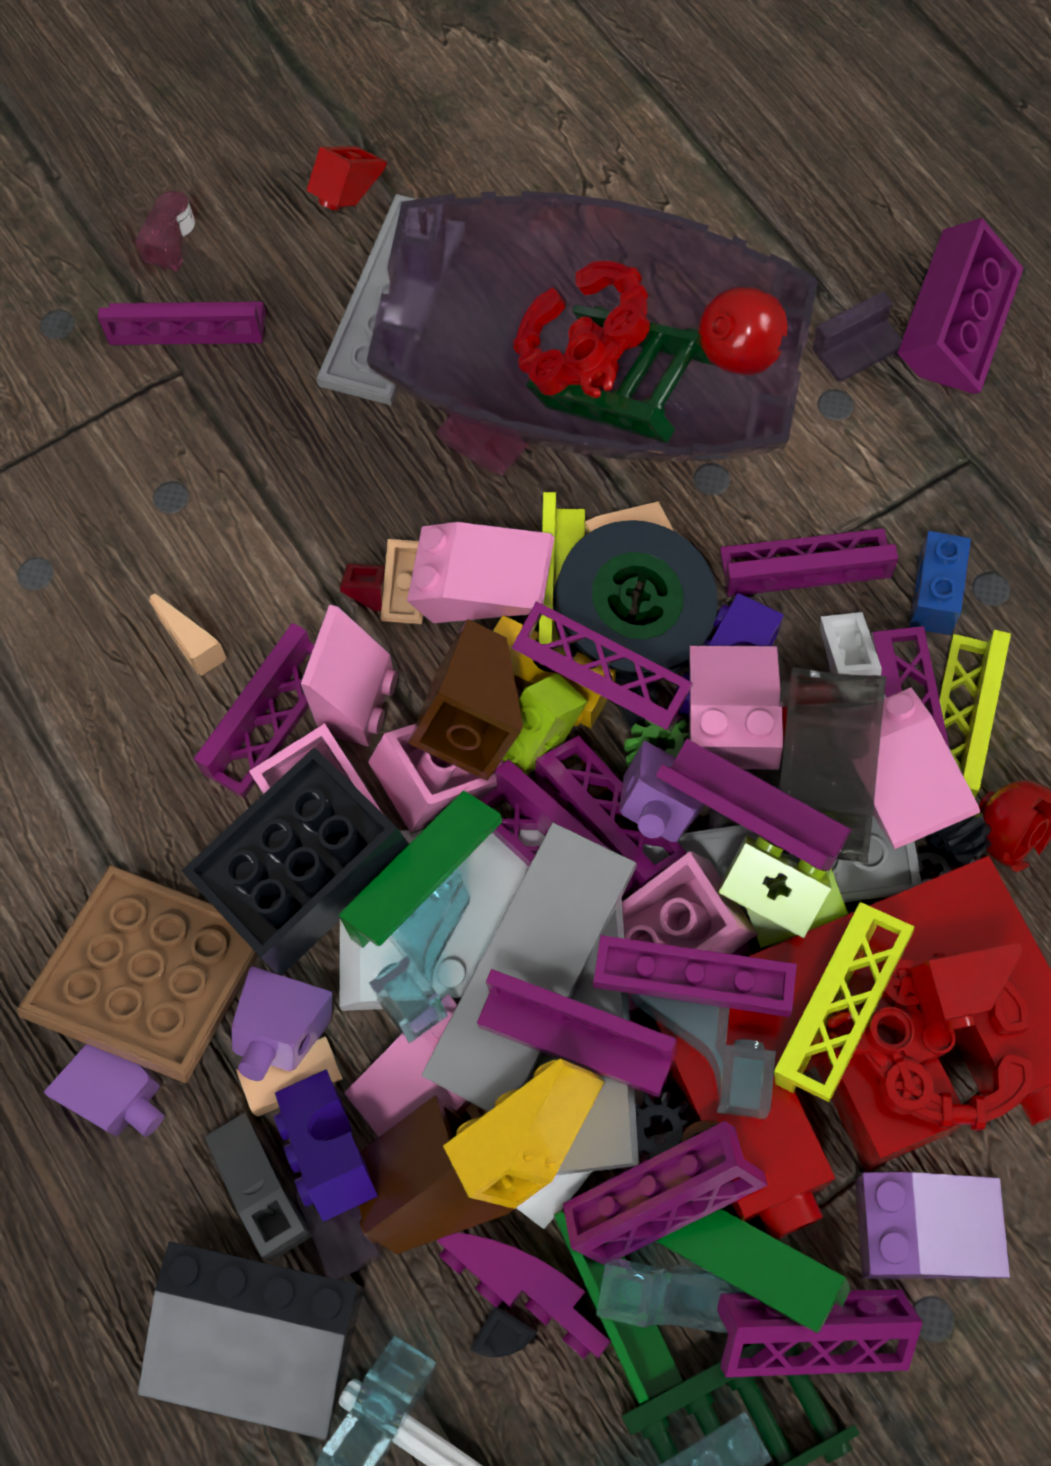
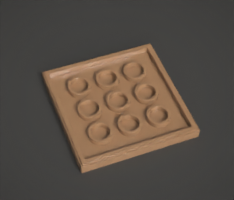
M110 865L17 1008L19 1017L187 1084L258 955L211 903Z

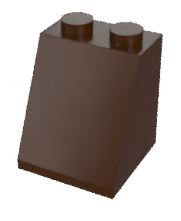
M467 619L436 671L408 744L488 781L520 734L523 722L507 638Z
M436 1095L360 1151L378 1196L358 1205L361 1219L359 1220L360 1228L370 1242L374 1244L379 1243L395 1254L507 1215L514 1210L513 1208L468 1197L443 1145L457 1136V1129L469 1120Z

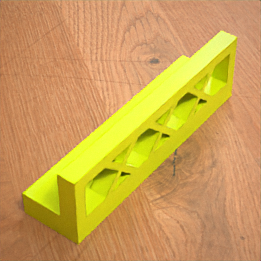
M543 492L542 532L551 533L555 537L543 605L553 610V592L562 565L571 549L585 536V509H556V492ZM542 615L539 621V643L545 645L560 640L554 621ZM563 646L552 649L566 657Z
M993 630L988 642L953 634L939 693L943 719L945 718L946 710L951 715V717L944 720L945 728L956 723L966 737L964 744L952 751L950 750L974 798L980 789L1011 633ZM959 649L982 654L981 667L967 674L957 660ZM954 672L959 677L955 681H953ZM976 677H978L977 686L972 681ZM964 685L974 698L973 705L959 712L949 698L951 691ZM968 715H970L969 725L964 719ZM963 753L961 763H959L956 756Z
M859 903L774 1070L776 1085L792 1093L797 1086L830 1102L914 932V926L864 903ZM877 925L899 935L892 949L872 955L868 943ZM886 961L879 973L876 963ZM869 966L875 980L872 990L851 997L847 985L854 971ZM865 1003L858 1016L855 1005ZM848 1008L854 1023L851 1033L830 1040L826 1031L827 1019L834 1012ZM844 1045L837 1059L833 1048ZM827 1051L833 1069L825 1085L803 1075V1072L812 1055Z

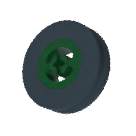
M637 520L619 521L606 524L591 531L571 549L562 565L554 587L553 610L676 674L689 664L690 646H702L713 628L717 613V590L714 577L705 559L683 536L669 528L651 522ZM626 580V581H625L623 584H621V585L616 584L617 582ZM637 581L644 585L638 594L636 603L638 609L632 619V624L625 622V619L631 609V595ZM648 619L654 621L650 624L641 625ZM554 621L556 630H557L558 635H559V637H560L559 630H558V627H557V623ZM564 626L567 637L578 634ZM585 638L569 644L573 657L579 652L592 661L600 660L594 641ZM603 647L606 657L617 654ZM625 658L608 664L609 669L616 670L615 682L628 684L639 680L634 662ZM642 667L645 678L656 675Z

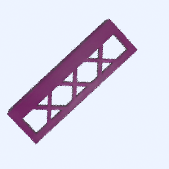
M263 302L110 303L109 308H99L98 320L110 345L263 343L265 307Z
M884 528L720 547V559L727 597L736 596L737 593L749 595L892 578L898 562L896 545L887 544ZM876 542V546L856 548L858 544ZM829 548L832 550L830 552L815 553L817 549ZM779 553H788L791 555L786 557L774 558L775 555ZM747 557L751 560L731 563V559Z
M537 601L512 646V649L671 733L680 718L677 716V713L693 685L691 681ZM542 615L557 623L561 637L560 640L543 645L530 638ZM564 626L578 634L567 637ZM588 638L595 642L600 660L581 665L574 661L569 644ZM563 646L566 657L552 649ZM603 647L617 654L606 657ZM626 658L634 662L639 680L621 686L613 682L608 664ZM602 666L605 677L590 669ZM642 667L656 675L645 678ZM666 679L680 686L668 710L652 702L647 684ZM641 686L644 698L630 691V689Z
M294 623L289 626L194 757V761L203 775L243 799L256 781L248 771L242 781L238 783L223 774L227 766L233 760L248 757L251 770L274 756L309 708L305 694L302 691V679H300L298 668L307 655L311 656L315 645L310 642L305 629ZM293 674H294V679H295V680H294V681H289V680L291 679V677L293 676ZM297 690L299 701L294 708L276 713L274 701L278 695L283 692ZM270 708L271 714L265 715V713ZM284 720L282 725L279 727L278 722ZM273 723L275 735L270 742L252 746L250 734L255 727ZM245 743V744H246V748L240 749V748L243 746V744ZM259 754H260V756H259V757L257 758V760L255 761L254 755H259Z
M924 626L872 632L871 639L882 667L880 681L886 698L901 692V685L908 676L923 685L926 695L921 701L924 706L928 702L929 713L949 748ZM915 640L918 655L911 664H908L894 654L892 643ZM918 664H920L921 672L915 669ZM898 669L901 670L902 672H904V673L901 675L900 678H899Z
M579 736L536 758L534 782L610 850L636 862L637 867L632 876L631 895L687 854L678 842H670L661 836L658 838H648L639 831L621 829L614 821L615 814L622 815L619 811L620 802L617 801L618 799L621 801L623 783ZM576 753L585 762L586 771L566 769L561 761ZM588 784L608 787L614 794L613 801L594 799L587 792ZM643 844L663 847L670 856L654 865L642 852Z
M686 739L673 765L670 767L662 764L656 774L657 778L820 870L830 871L852 829L689 739Z
M509 759L495 769L497 787L480 799V801L493 808L504 799L515 809L514 819H502V823L492 833L528 867H530L540 846H525L519 840V830H538L546 836L552 823H555L609 849ZM632 877L622 895V901L632 893Z
M600 935L593 988L790 1017L793 1006L797 964Z
M490 970L486 979L489 995L477 1021L480 1029L555 1058H561L653 1096L660 1097L677 1052L676 1038L499 971Z
M723 1121L563 1203L571 1249L605 1266L768 1186L765 1173L743 1158L735 1127ZM737 1177H740L739 1179H737V1180H735V1181H733V1182H729V1181H731V1180H733V1179H735V1178H737Z
M901 1289L850 1291L842 1307L834 1304L821 1331L818 1333L812 1332L746 1293L720 1294L717 1312L728 1332V1338L720 1367L725 1377L909 1371L923 1321ZM900 1339L896 1353L875 1352L876 1349L888 1340ZM856 1340L858 1342L857 1345L844 1354L832 1355L830 1351L844 1341ZM798 1342H811L813 1344L798 1356H786L784 1354ZM764 1343L766 1346L752 1358H740L743 1344Z

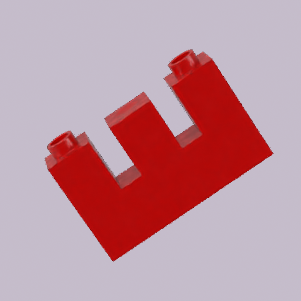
M986 856L870 905L872 908L914 926V932L900 959L914 960L932 956L935 953H944L948 957L1020 943L1022 954L1008 981L1016 987L1029 1005L1030 1028L1025 1032L1009 1035L1001 1034L992 1023L990 1011L974 1016L975 1026L954 1031L955 1045L980 1094L984 1097L994 1092L993 1070L1000 1058L1005 1055L1014 1054L1032 1060L1033 1085L1019 1104L1031 1126L1050 1120L1051 969L990 856ZM855 912L808 931L804 938L798 935L748 956L797 964L793 1006L790 1017L659 997H650L646 1001L644 1021L647 1028L676 1038L677 1052L668 1075L680 1102L684 1100L689 1105L686 1111L687 1118H697L698 1122L703 1120H715L720 1123L726 1121L735 1127L743 1158L765 1173L768 1186L727 1205L730 1214L746 1223L760 1218L766 1234L775 1239L789 1235L824 1218L813 1195L823 1191L835 1179L795 1091L792 1093L776 1085L774 1070ZM877 925L868 943L872 955L892 949L899 935ZM886 961L876 963L879 973ZM866 966L854 971L847 985L851 997L872 990L875 980L870 967ZM865 1003L855 1005L856 1010H862ZM919 1003V1004L917 1005V1008H918L919 1011L922 1012L921 1007H920V1003ZM844 1022L837 1028H830L827 1025L826 1031L827 1034L836 1032L841 1037L850 1034L854 1025L850 1022ZM877 1025V1033L881 1040L887 1044L894 1045L895 1040L892 1031L884 1025ZM833 1048L838 1059L841 1051L838 1048ZM827 1051L812 1055L804 1070L806 1072L816 1067L824 1085L833 1069ZM852 1055L831 1098L865 1171L944 1138L963 1125L952 1124L949 1128H939L937 1124L924 1121L911 1114L901 1115L890 1111L881 1101L878 1090L880 1079L862 1055ZM939 1058L921 1062L920 1065L931 1075L934 1085L933 1092L936 1094L950 1093L952 1103L961 1104ZM737 1177V1178H735V1179H733V1180H731V1181H729V1182H733V1181L739 1179L740 1177Z

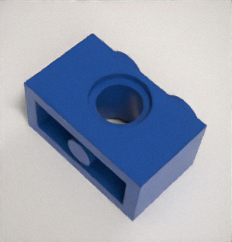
M928 531L919 554L909 628L924 626L925 631L946 635L952 634L961 615L971 538Z

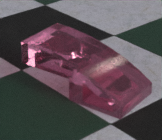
M463 402L442 424L436 434V437L466 458L501 476L504 475L527 447L524 441L497 420L491 425Z

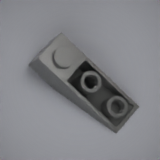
M246 1112L204 1137L237 1212L262 1258L272 1262L313 1236Z

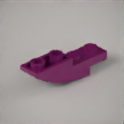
M454 1233L436 1240L444 1248L438 1256L459 1275L467 1268L476 1276L480 1282L474 1289L495 1308L502 1301L512 1308L524 1293L530 1298L524 1306L544 1325L547 1326L551 1319H553L566 1330L567 1333L561 1340L582 1359H585L589 1353L598 1359L611 1343L609 1339L574 1309L585 1296V1291L564 1274L540 1259L501 1242L465 1233Z

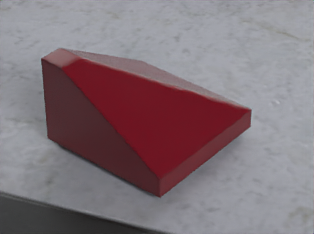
M347 564L340 584V592L374 611H381L385 566Z

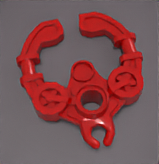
M614 261L591 262L576 272L575 285L584 296L596 294L608 285H614L617 291L622 293L619 297L621 305L608 314L604 321V328L597 325L589 317H582L573 322L568 330L569 341L564 354L560 350L555 349L543 352L540 348L536 347L540 346V333L543 326L561 314L566 308V302L552 287L536 297L529 306L512 345L516 353L520 355L517 362L519 368L523 373L529 375V378L544 395L552 396L560 393L568 385H581L583 392L594 398L601 396L600 387H603L605 391L612 390L619 369L618 359L624 350L633 348L641 343L650 330V321L646 317L649 295L645 287L640 285L642 276L636 267L628 268L622 263Z
M935 953L932 956L914 960L900 959L853 1054L862 1055L879 1077L878 1090L881 1101L890 1111L901 1115L911 1114L924 1121L935 1123L939 1128H949L952 1124L970 1125L972 1130L982 1131L985 1129L987 1122L1006 1114L1016 1107L1028 1094L1033 1085L1032 1060L1014 1054L1005 1055L1000 1058L993 1070L994 1092L986 1097L972 1096L969 1105L952 1103L950 1093H934L931 1075L920 1063L941 1057L949 1052L955 1044L954 1031L946 1032L944 1023L926 1027L923 1014L917 1008L919 999L910 969L928 960L946 956L944 953ZM1008 980L993 1008L990 1010L992 1023L997 1031L1004 1035L1025 1032L1030 1028L1029 1005L1016 987ZM849 1010L839 1011L827 1019V1025L830 1028H837L844 1022H850L854 1025ZM856 1010L858 1016L860 1015L862 1010ZM877 1025H884L892 1031L895 1040L894 1045L887 1044L881 1040L877 1033ZM836 1032L828 1034L830 1040L840 1037ZM844 1045L837 1048L842 1051Z

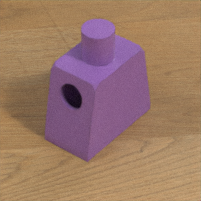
M643 741L624 774L619 811L624 817L637 823L639 831L648 838H658L661 836L670 842H677L698 817L705 804L656 777L661 765L664 764L671 767L676 757Z
M251 966L232 1024V1050L237 1055L243 1056L238 1065L239 1072L250 1080L261 1081L264 1079L270 1065L286 1071L295 1070L332 1019V992Z
M88 1044L80 1050L44 1091L51 1099L115 1137L120 1135L129 1124L144 1137H147L159 1127L164 1119V1115L149 1102L159 1090L160 1084L146 1067Z

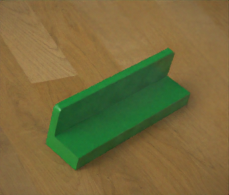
M463 790L339 914L350 939L362 948L369 942L376 946H381L502 823L501 814Z
M722 1209L655 1241L814 1333L821 1331L834 1304L842 1307L851 1291L846 1277Z
M562 1210L553 1214L555 1223L606 1335L611 1341V1346L637 1403L641 1404L682 1383L683 1380L625 1256L604 1266L571 1249L565 1214Z

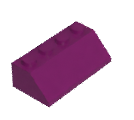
M983 218L943 229L897 353L920 378L972 394L981 393L1024 269Z

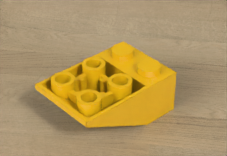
M561 1058L549 1061L540 1066L534 1072V1078L520 1089H514L501 1095L495 1101V1107L481 1118H474L462 1124L456 1131L457 1136L444 1144L443 1147L468 1197L515 1209L551 1183L605 1083L602 1076Z

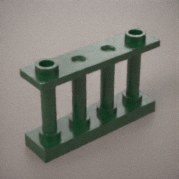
M575 305L572 309V313L577 319L589 317L603 328L604 321L610 313L599 306H594L592 309ZM650 322V330L646 338L637 345L642 350L618 390H612L609 393L602 391L603 387H600L601 396L594 398L586 395L581 385H568L560 393L552 396L544 395L531 379L526 386L548 409L667 443L675 428L664 416V405L691 360L713 366L714 364L709 361L701 347V335L698 334V330L693 328L681 330ZM661 352L673 355L672 361L649 399L644 398L642 402L632 399L658 354Z
M764 1343L751 1344L742 1349L740 1358H752L766 1346ZM795 1344L784 1354L786 1356H798L801 1354L798 1345ZM722 1361L621 1416L630 1435L640 1431L644 1440L650 1439L662 1466H685L667 1430L671 1425L666 1417L682 1407L685 1408L688 1416L694 1415L719 1466H742L711 1406L714 1399L710 1392L727 1382L732 1391L737 1389L776 1464L774 1466H805L823 1456L826 1464L853 1450L849 1440L860 1435L855 1424H847L838 1430L836 1429L808 1374L786 1375L819 1438V1441L793 1455L754 1380L758 1376L725 1377L720 1367Z

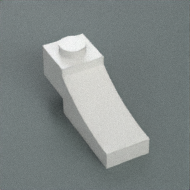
M863 613L821 616L820 632L827 654L830 673L835 679V701L838 719L885 699L886 696L880 681L882 667Z

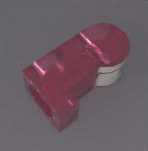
M168 191L160 195L156 200L135 240L143 262L175 271L179 270L184 260L179 246L183 237L190 233L195 225L188 198L184 193Z

